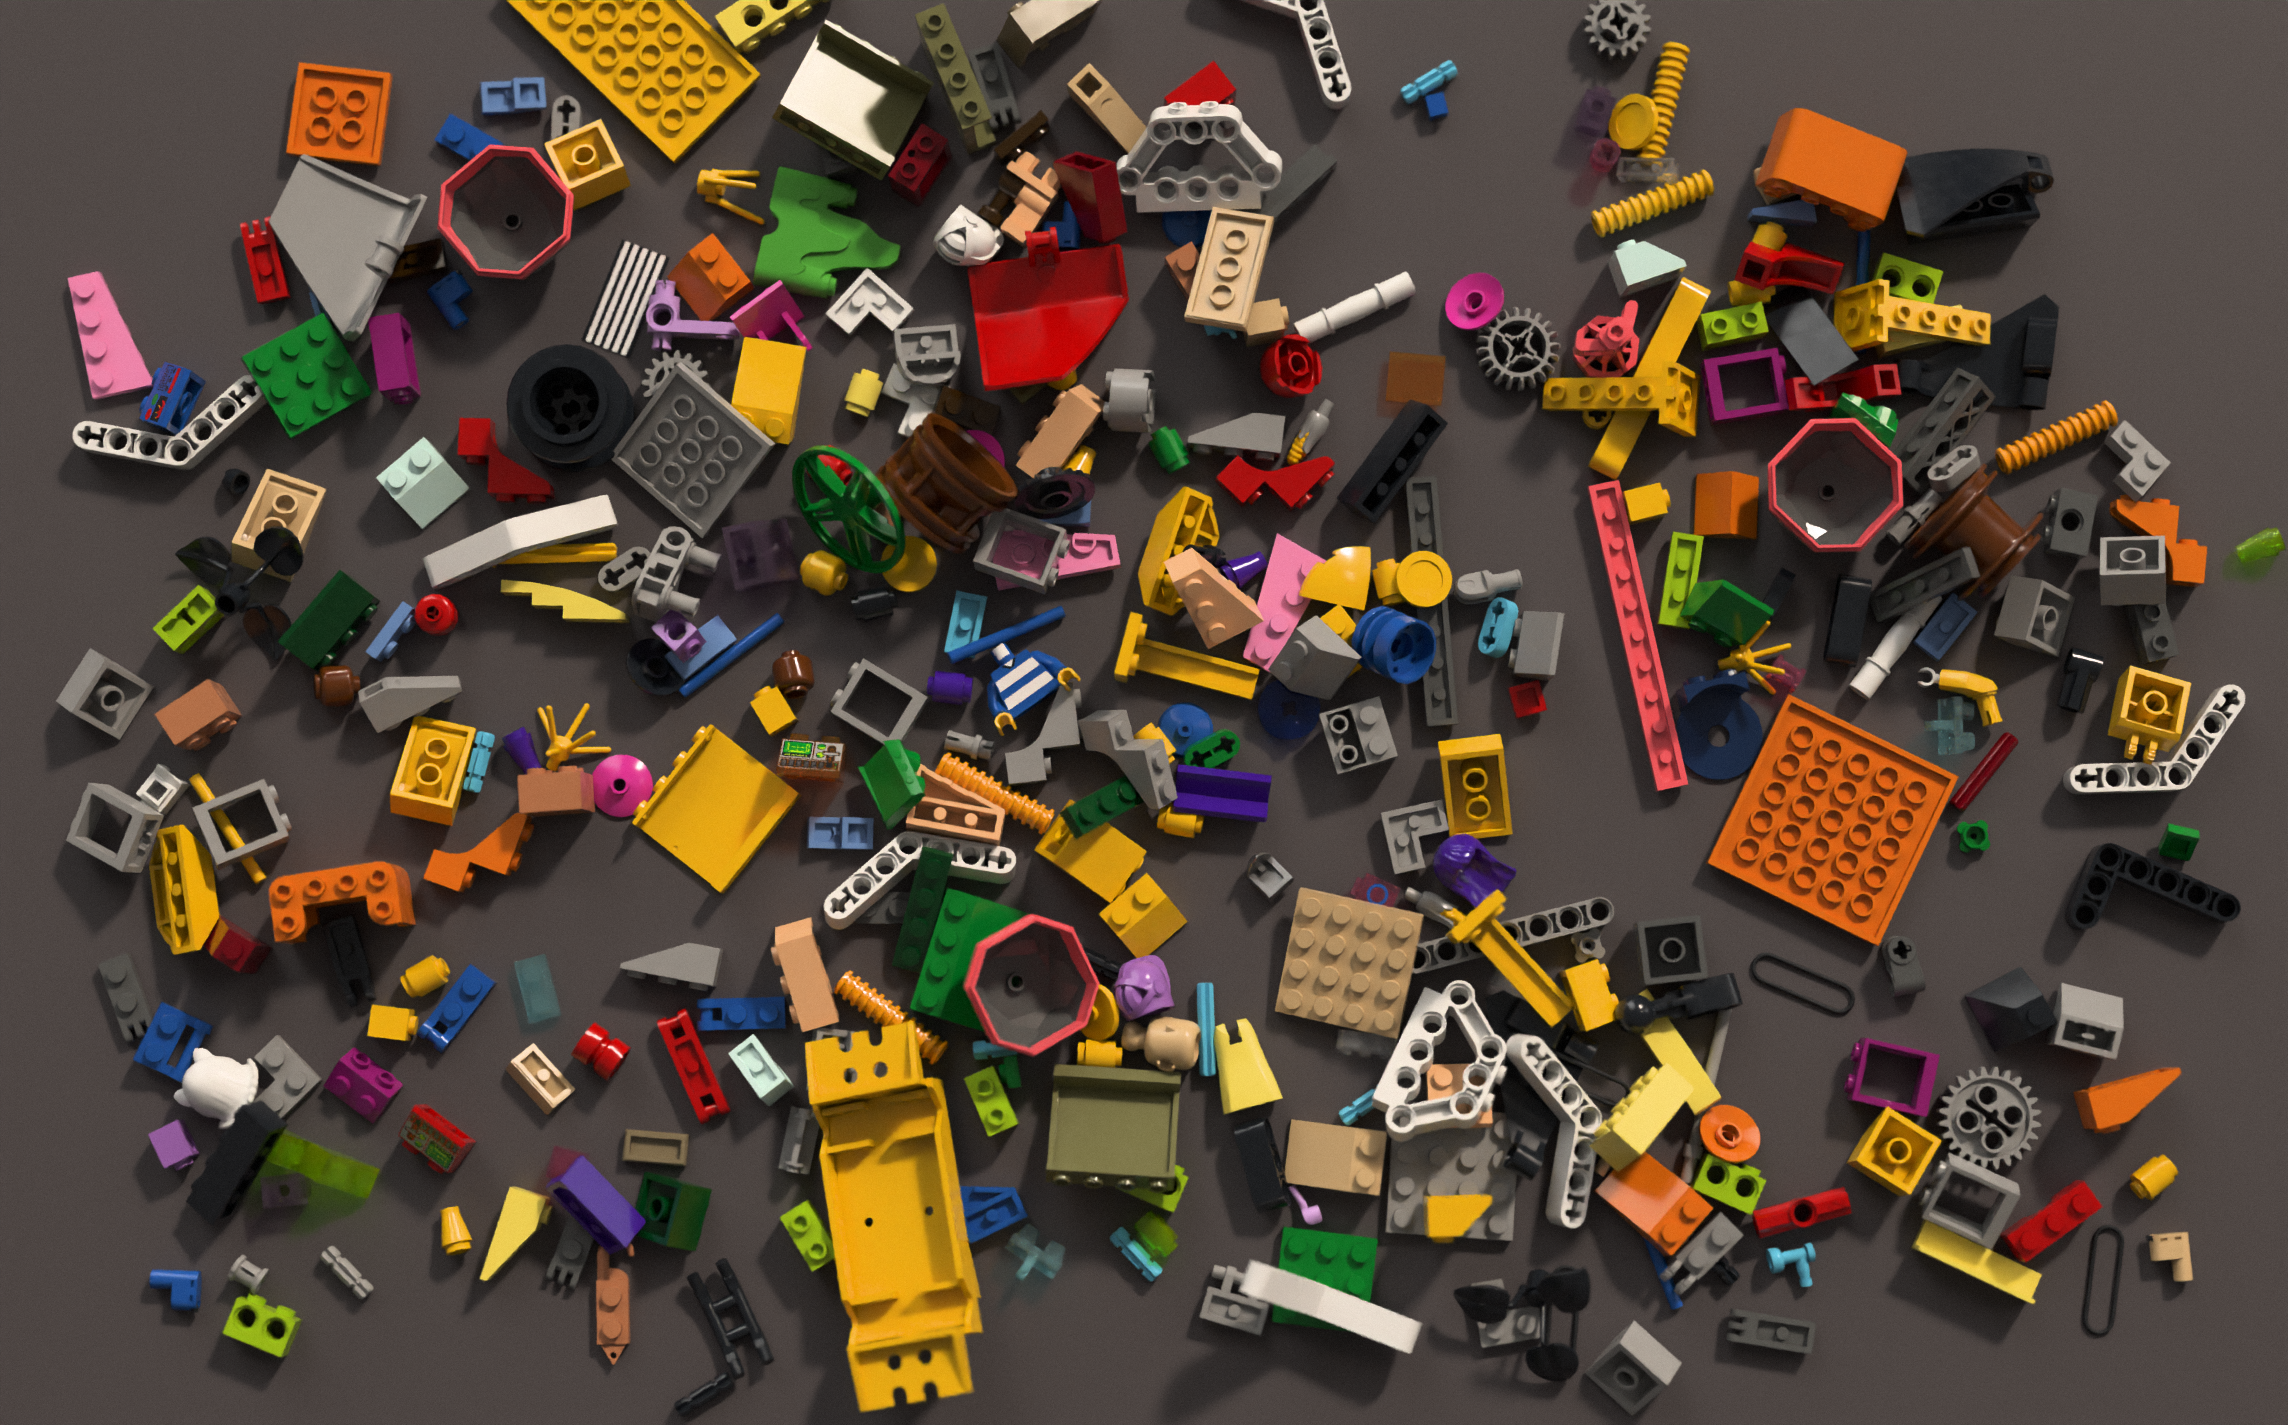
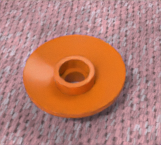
M1718 1105L1710 1108L1700 1120L1699 1134L1701 1141L1706 1149L1716 1158L1730 1163H1740L1749 1160L1757 1152L1760 1145V1132L1755 1121L1743 1110L1731 1105Z

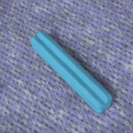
M1198 983L1196 986L1198 1026L1201 1031V1039L1199 1041V1073L1201 1076H1214L1216 1074L1214 987L1212 983Z

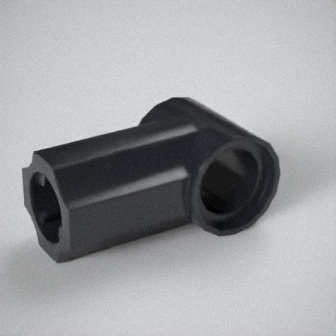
M2075 647L2070 649L2063 668L2065 677L2056 703L2057 707L2070 712L2084 713L2092 684L2096 682L2102 669L2103 656Z

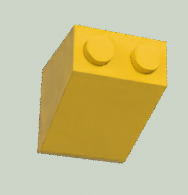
M1069 799L1062 810L1076 802ZM1060 814L1034 849L1038 854L1110 903L1123 893L1126 881L1132 873L1141 867L1144 861L1143 857L1147 853L1146 850L1109 823L1076 840Z

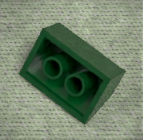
M339 570L278 640V643L309 667L319 672L321 667L331 666L337 658L335 653L343 644L347 646L353 641L358 633L356 629L363 620L368 622L378 611L376 605L380 600L353 577Z

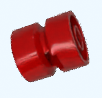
M594 1022L578 1041L571 1056L584 1065L594 1064L593 1069L595 1073L608 1081L625 1061L631 1051V1047L617 1038L610 1040V1032Z

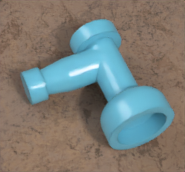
M1806 1243L1803 1245V1248L1781 1252L1775 1247L1766 1249L1767 1263L1772 1274L1783 1271L1784 1265L1795 1262L1800 1277V1287L1813 1285L1812 1278H1810L1809 1262L1815 1261L1816 1257L1812 1243Z

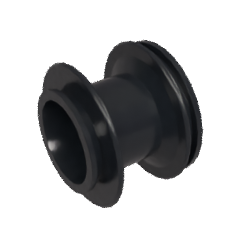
M554 345L538 351L519 367L508 389L506 402L507 416L514 434L539 461L561 471H589L613 459L615 455L614 449L633 425L634 405L627 384L604 356L580 345ZM580 384H585L587 388L586 393L583 395L575 393L576 387ZM556 388H564L565 393L561 398L556 399L553 397V392ZM598 402L597 411L595 413L590 412V404ZM576 405L580 406V413L578 415L573 414L571 418L566 417L568 408L574 409ZM553 408L556 410V415L553 419H545L544 414L547 409ZM588 422L591 423L587 428L581 431L582 425ZM562 426L570 428L569 433L565 435L558 434Z

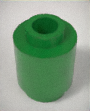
M1164 426L1150 434L1153 440L1148 445L1161 468H1165L1168 474L1190 463L1187 457L1189 453L1175 428L1169 430L1167 426Z

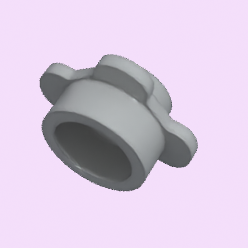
M1592 928L1586 933L1576 932L1572 934L1571 942L1574 944L1576 951L1575 959L1578 962H1586L1588 958L1592 957L1600 959L1605 955V948L1601 946L1600 930ZM1587 942L1591 944L1590 948L1585 947Z

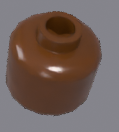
M789 650L783 652L781 657L773 662L774 688L777 686L785 698L798 699L805 697L808 691L814 687L813 664L808 656L801 655L797 650Z
M347 665L324 666L320 668L319 674H314L315 699H320L321 704L326 707L351 705L354 694H358L360 690L359 675L353 676L352 669Z

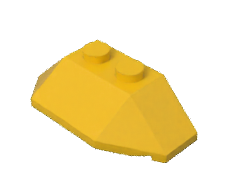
M1183 487L1157 514L1138 570V578L1145 606L1171 616L1185 606L1171 580L1164 561L1182 553L1183 549L1190 544L1201 547L1204 545L1217 546L1220 536L1216 517L1212 509V497L1189 487Z
M184 825L159 829L149 862L157 928L164 940L170 945L173 955L201 950L219 919L212 857Z

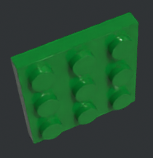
M324 312L241 357V361L289 440L372 394Z
M1283 1226L1278 1269L1313 1280L1370 1303L1378 1238ZM1273 1304L1272 1322L1352 1332L1314 1316Z

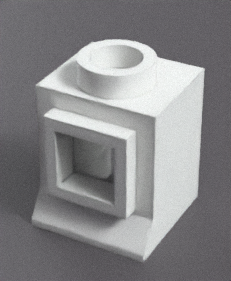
M157 764L155 770L136 794L142 798L140 802L162 814H167L190 784L169 772L171 769L167 766Z

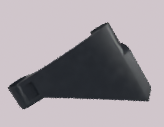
M2043 294L1991 324L1989 345L1977 346L1958 342L1924 361L1894 358V364H1897L1901 392L1935 398L1958 367L1979 377L1996 396L1989 406L2036 411L2045 410L2049 377H2051L2059 306L2046 294ZM1980 391L1973 399V404H1977L1983 396Z
M1505 990L1485 998L1489 1025L1494 1034L1501 1037L1505 1044L1510 1037L1516 1034L1536 1036L1542 1039L1548 1048L1586 1065H1589L1593 1059L1599 1043L1572 1029L1563 1020H1560L1551 1028L1526 1000L1516 997ZM1493 1049L1494 1056L1497 1057L1499 1053ZM1506 1054L1504 1066L1508 1067V1070L1500 1085L1511 1145L1502 1166L1532 1181L1543 1163L1544 1149L1558 1118ZM1557 1057L1577 1082L1583 1068ZM1546 1066L1543 1069L1545 1073H1547ZM1565 1090L1561 1094L1562 1101L1565 1098Z

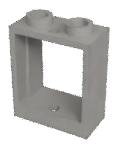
M1005 508L1002 512L994 511L973 559L975 570L1045 595L1048 586L1054 587L1059 574V569H1056L1060 558L1065 559L1070 547L1066 529ZM1006 525L1054 541L1040 580L992 563Z
M864 658L860 664L855 662L846 676L850 681L844 691L838 689L830 702V705L833 706L831 713L885 745L883 741L900 739L903 744L927 705L929 698ZM867 671L912 697L889 737L844 711L845 706Z
M265 779L192 808L218 870L289 842L288 832L293 831L286 813L279 814L275 804L279 803L280 799L274 785L267 786ZM261 793L277 832L226 853L209 813Z
M89 783L82 795V801L77 814L70 825L66 841L121 872L141 873L164 815L109 784ZM106 801L132 815L118 854L91 840Z
M1948 1153L1944 1162L1940 1160L1933 1171L1932 1177L1935 1179L1931 1187H1925L1920 1195L1918 1204L1921 1205L1922 1218L1992 1249L2020 1198L2019 1184ZM1952 1171H1956L2000 1191L1982 1225L1935 1204Z

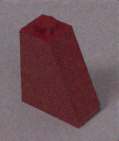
M1077 151L1053 161L1055 172L1084 237L1097 240L1101 244L1115 241L1117 236L1128 232L1116 162Z
M220 914L219 919L204 943V946L213 957L237 972L256 974L272 949L271 946Z

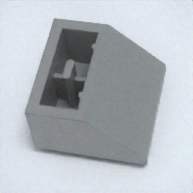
M1380 696L1319 714L1337 775L1371 767L1398 757Z
M2060 983L2053 1015L2058 1023L2050 1026L2046 1044L2107 1060H2116L2123 1033V998Z

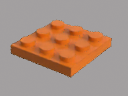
M299 62L286 153L289 156L296 157L306 154L315 159L381 166L393 75L388 72Z

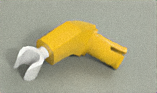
M1929 667L1920 669L1919 672H1926L1931 676V681L1928 683L1918 681L1917 684L1920 687L1927 688L1933 683H1937L1940 690L1960 693L1968 698H1972V700H1976L1983 727L2003 721L1994 696L1997 694L1998 688L1992 680L1967 671L1942 669L1940 674H1935V671Z

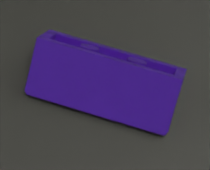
M1178 764L1175 782L1178 798L1173 801V811L1266 822L1272 775Z
M584 1156L577 1157L564 1174L553 1178L545 1187L609 1254L626 1248L646 1222Z

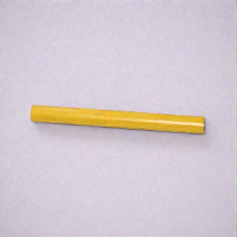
M200 773L189 778L191 785L203 803L215 799ZM222 808L210 813L233 850L245 845ZM253 856L241 861L255 884H259L266 879Z

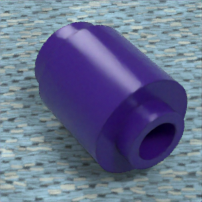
M936 671L935 677L929 676L927 695H932V702L962 705L963 702L970 703L973 678L966 677V674Z

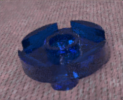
M1276 680L1270 683L1262 692L1258 703V715L1261 725L1270 735L1280 740H1294L1308 735L1314 729L1319 719L1321 704L1318 697L1290 691L1280 680ZM1283 702H1295L1296 706L1294 709L1297 711V714L1295 716L1291 714L1287 717L1281 714L1283 707L1280 705Z

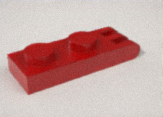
M270 217L264 218L266 230L263 231L259 219L253 220L254 233L251 234L247 222L240 223L257 303L260 305L290 298L277 237L268 223Z

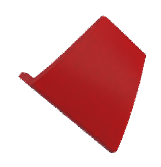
M1056 226L1049 227V231L1035 233L1027 230L1025 231L1028 257L968 266L967 270L985 391L1064 380L1089 356L1110 330L1129 301L1122 247L1120 244L1059 252Z

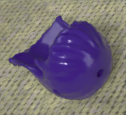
M1464 833L1453 835L1444 840L1433 858L1434 872L1439 881L1452 892L1466 899L1474 908L1492 892L1499 890L1502 893L1516 876L1517 871L1515 868L1494 858L1475 837Z

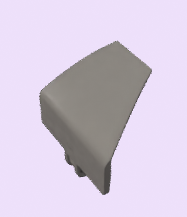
M303 154L300 156L268 223L343 338L348 341H354L362 334L387 280L391 277L393 268L399 256L403 253L404 245L427 200V196L416 194L411 199H408Z

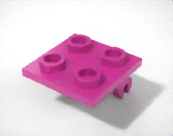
M781 280L765 289L763 293L730 316V319L743 337L769 340L789 326L803 346L807 347V351L813 348L795 324L805 316Z

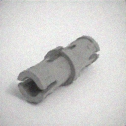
M1929 488L1912 507L1907 506L1903 510L1904 514L1885 531L1888 538L1900 546L1917 527H1921L1926 523L1925 519L1944 502L1942 497L1936 491Z

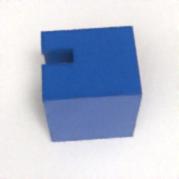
M1443 92L1425 96L1424 102L1429 121L1448 116Z

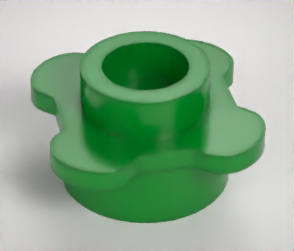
M1978 820L1973 824L1961 822L1957 826V832L1961 838L1959 849L1964 853H1968L1972 849L1986 851L1990 847L1987 832L1988 824L1983 820ZM1972 833L1976 834V839L1971 838Z

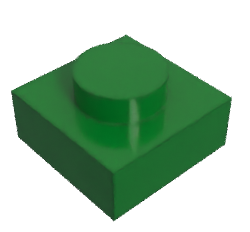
M2168 823L2158 845L2159 855L2190 861L2200 839L2199 830Z
M1017 1055L1003 1057L1004 1064H999L1001 1083H1008V1089L1022 1087Z

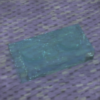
M546 954L514 962L529 1023L562 1015Z

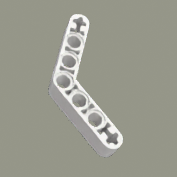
M1241 0L1297 20L1325 105L1332 109L1344 107L1350 98L1351 84L1324 1L1313 0L1317 7L1312 11H1307L1300 5L1303 0ZM1314 28H1320L1326 33V36L1321 40H1316L1311 37L1309 32ZM1323 57H1329L1334 60L1336 65L1331 69H1325L1320 66L1319 60ZM1335 77L1336 88L1338 91H1342L1341 97H1337L1335 93H1331V79Z
M246 375L238 379L175 437L83 421L74 428L73 440L78 447L93 454L180 470H190L266 403V400L252 377ZM251 386L255 388L254 390L257 393L254 397L250 396L248 388ZM237 397L246 404L244 407L235 400ZM234 405L235 414L233 417L226 420L223 419L222 413L225 407ZM205 426H210L212 429L211 436L201 441L199 438L200 430ZM94 433L103 438V442L94 439L86 441L85 438L86 435ZM121 436H126V446L121 450H116V440ZM156 441L158 444L157 451L153 455L147 456L145 453L146 446L150 442ZM182 447H187V458L183 461H177V451Z
M602 495L502 521L424 557L423 562L432 588L439 589L457 583L521 553L605 532L618 526L608 495Z
M2226 685L2215 689L2165 762H2152L2151 765L2143 762L2081 764L2071 767L2065 772L2063 777L2064 787L2072 794L2172 792L2186 788L2190 785L2243 708L2245 703L2243 690L2236 685ZM2229 694V702L2232 704L2223 707L2220 712L2216 709L2221 708L2226 701L2223 695ZM2207 717L2211 718L2216 724V729L2212 734L2204 728V720ZM2189 743H2193L2198 749L2196 759H2192L2187 755L2186 747ZM2172 768L2180 773L2181 780L2178 785L2173 784L2169 780L2168 775ZM2140 769L2147 771L2150 779L2146 786L2140 784L2137 779V773ZM2109 770L2114 771L2118 776V783L2115 787L2110 786L2106 782L2105 777ZM2077 775L2081 777L2095 776L2094 781L2083 784L2075 782V776Z
M905 831L899 834L827 897L824 904L825 920L830 927L838 930L852 924L912 870H917L923 846L953 854L948 876L996 884H1005L1014 878L1016 856L1012 850L1002 846ZM905 846H913L917 849L912 854H905L901 851ZM967 856H974L979 861L976 864L969 865L963 859ZM985 859H989L988 867H984ZM1000 862L1006 863L1004 869L998 868ZM882 866L893 868V871L886 875L879 873L877 870ZM859 886H866L870 889L869 893L865 895H859L854 890ZM836 908L837 910H839V911L833 913V909Z
M1516 1034L1510 1037L1506 1043L1508 1058L1561 1121L1546 1204V1216L1555 1225L1577 1228L1584 1222L1597 1154L1590 1145L1596 1139L1593 1132L1602 1123V1115L1600 1110L1542 1039L1536 1036ZM1546 1066L1547 1073L1545 1078H1543L1542 1072ZM1565 1090V1098L1562 1101L1561 1094ZM1583 1113L1584 1120L1580 1123V1116ZM1578 1144V1153L1575 1155L1574 1149ZM1573 1176V1183L1569 1186V1179Z
M1250 1260L1239 1291L1253 1297L1314 1316L1410 1354L1422 1326V1323L1313 1280Z

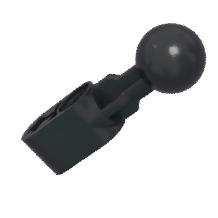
M1727 973L1687 983L1678 987L1677 990L1666 992L1663 998L1653 1001L1638 994L1628 995L1617 1004L1615 1020L1624 1032L1631 1035H1640L1647 1032L1653 1026L1655 1019L1669 1017L1672 1020L1683 1017L1693 1019L1736 1008L1742 1005L1743 1001L1734 973Z

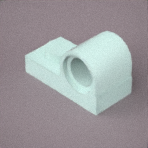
M754 1034L728 1053L760 1099L768 1106H771L794 1087L788 1076L774 1062Z

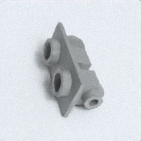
M791 1106L778 1169L809 1175L819 1131V1123L812 1110Z

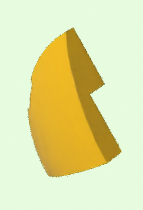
M1348 546L1332 551V554L1335 556L1328 559L1324 564L1317 562L1309 571L1301 586L1299 596L1337 605L1340 603L1341 606L1365 610L1371 568L1370 547Z

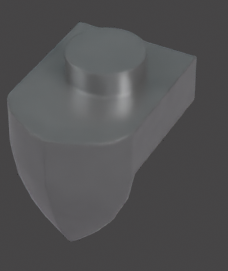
M1257 853L1249 860L1247 865L1248 880L1270 902L1294 882L1293 877L1269 853Z

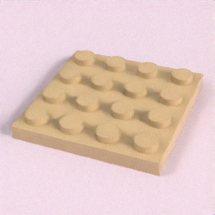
M1303 887L1299 888L1275 1011L1398 1039L1424 914Z

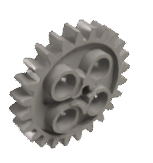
M1985 1067L1978 1068V1076L1972 1070H1966L1967 1080L1961 1076H1956L1955 1080L1958 1086H1946V1089L1951 1094L1950 1097L1940 1096L1939 1098L1946 1104V1107L1936 1109V1112L1944 1115V1120L1936 1122V1125L1946 1127V1131L1939 1136L1940 1138L1951 1139L1946 1146L1947 1150L1958 1148L1956 1156L1963 1158L1965 1155H1968L1967 1161L1973 1164L1978 1159V1165L1984 1169L1988 1161H1990L1993 1169H1999V1160L2005 1166H2011L2010 1156L2017 1160L2023 1159L2019 1150L2022 1148L2031 1151L2032 1148L2026 1141L2028 1139H2038V1136L2031 1132L2034 1127H2041L2039 1122L2033 1121V1116L2040 1114L2041 1110L2031 1108V1105L2038 1099L2035 1097L2027 1098L2026 1096L2031 1087L2025 1086L2020 1088L2021 1077H2015L2010 1081L2011 1071L2005 1070L1999 1076L1998 1067H1992L1989 1075ZM1983 1087H1988L1992 1092V1099L1988 1104H1983L1979 1099V1092ZM1970 1099L1983 1112H1993L1991 1118L2011 1131V1136L2005 1135L1995 1124H1984L1986 1121L1985 1116L1966 1104V1100ZM2010 1106L2014 1107L2017 1111V1119L2012 1124L2007 1123L2004 1118V1112ZM1964 1112H1969L1973 1117V1124L1969 1129H1964L1959 1122L1960 1116ZM1991 1131L1995 1132L1998 1136V1144L1993 1149L1988 1148L1985 1144V1137Z

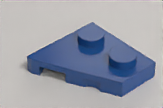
M960 1186L967 1237L970 1244L1028 1217L1015 1187Z

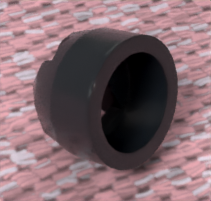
M231 468L224 473L225 476L222 479V484L228 492L234 495H241L248 489L250 484L248 473L237 468Z

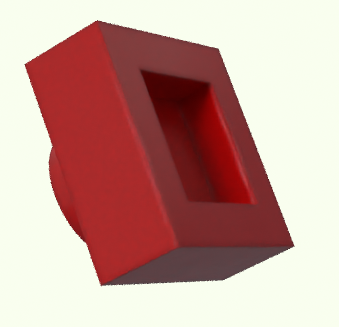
M1539 680L1508 688L1516 719L1547 710Z

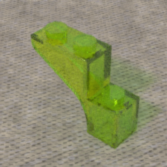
M288 1130L283 1132L267 1159L272 1164L297 1171L319 1184L367 1199L380 1171L379 1168L311 1142Z

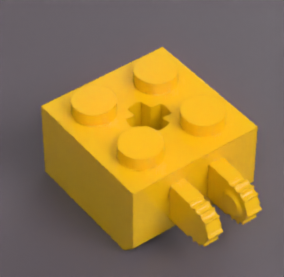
M2130 666L2118 678L2108 735L2126 740L2124 758L2133 759L2137 752V745L2141 744L2145 746L2143 763L2151 765L2157 749L2169 752L2178 743L2183 729L2191 686L2190 682Z

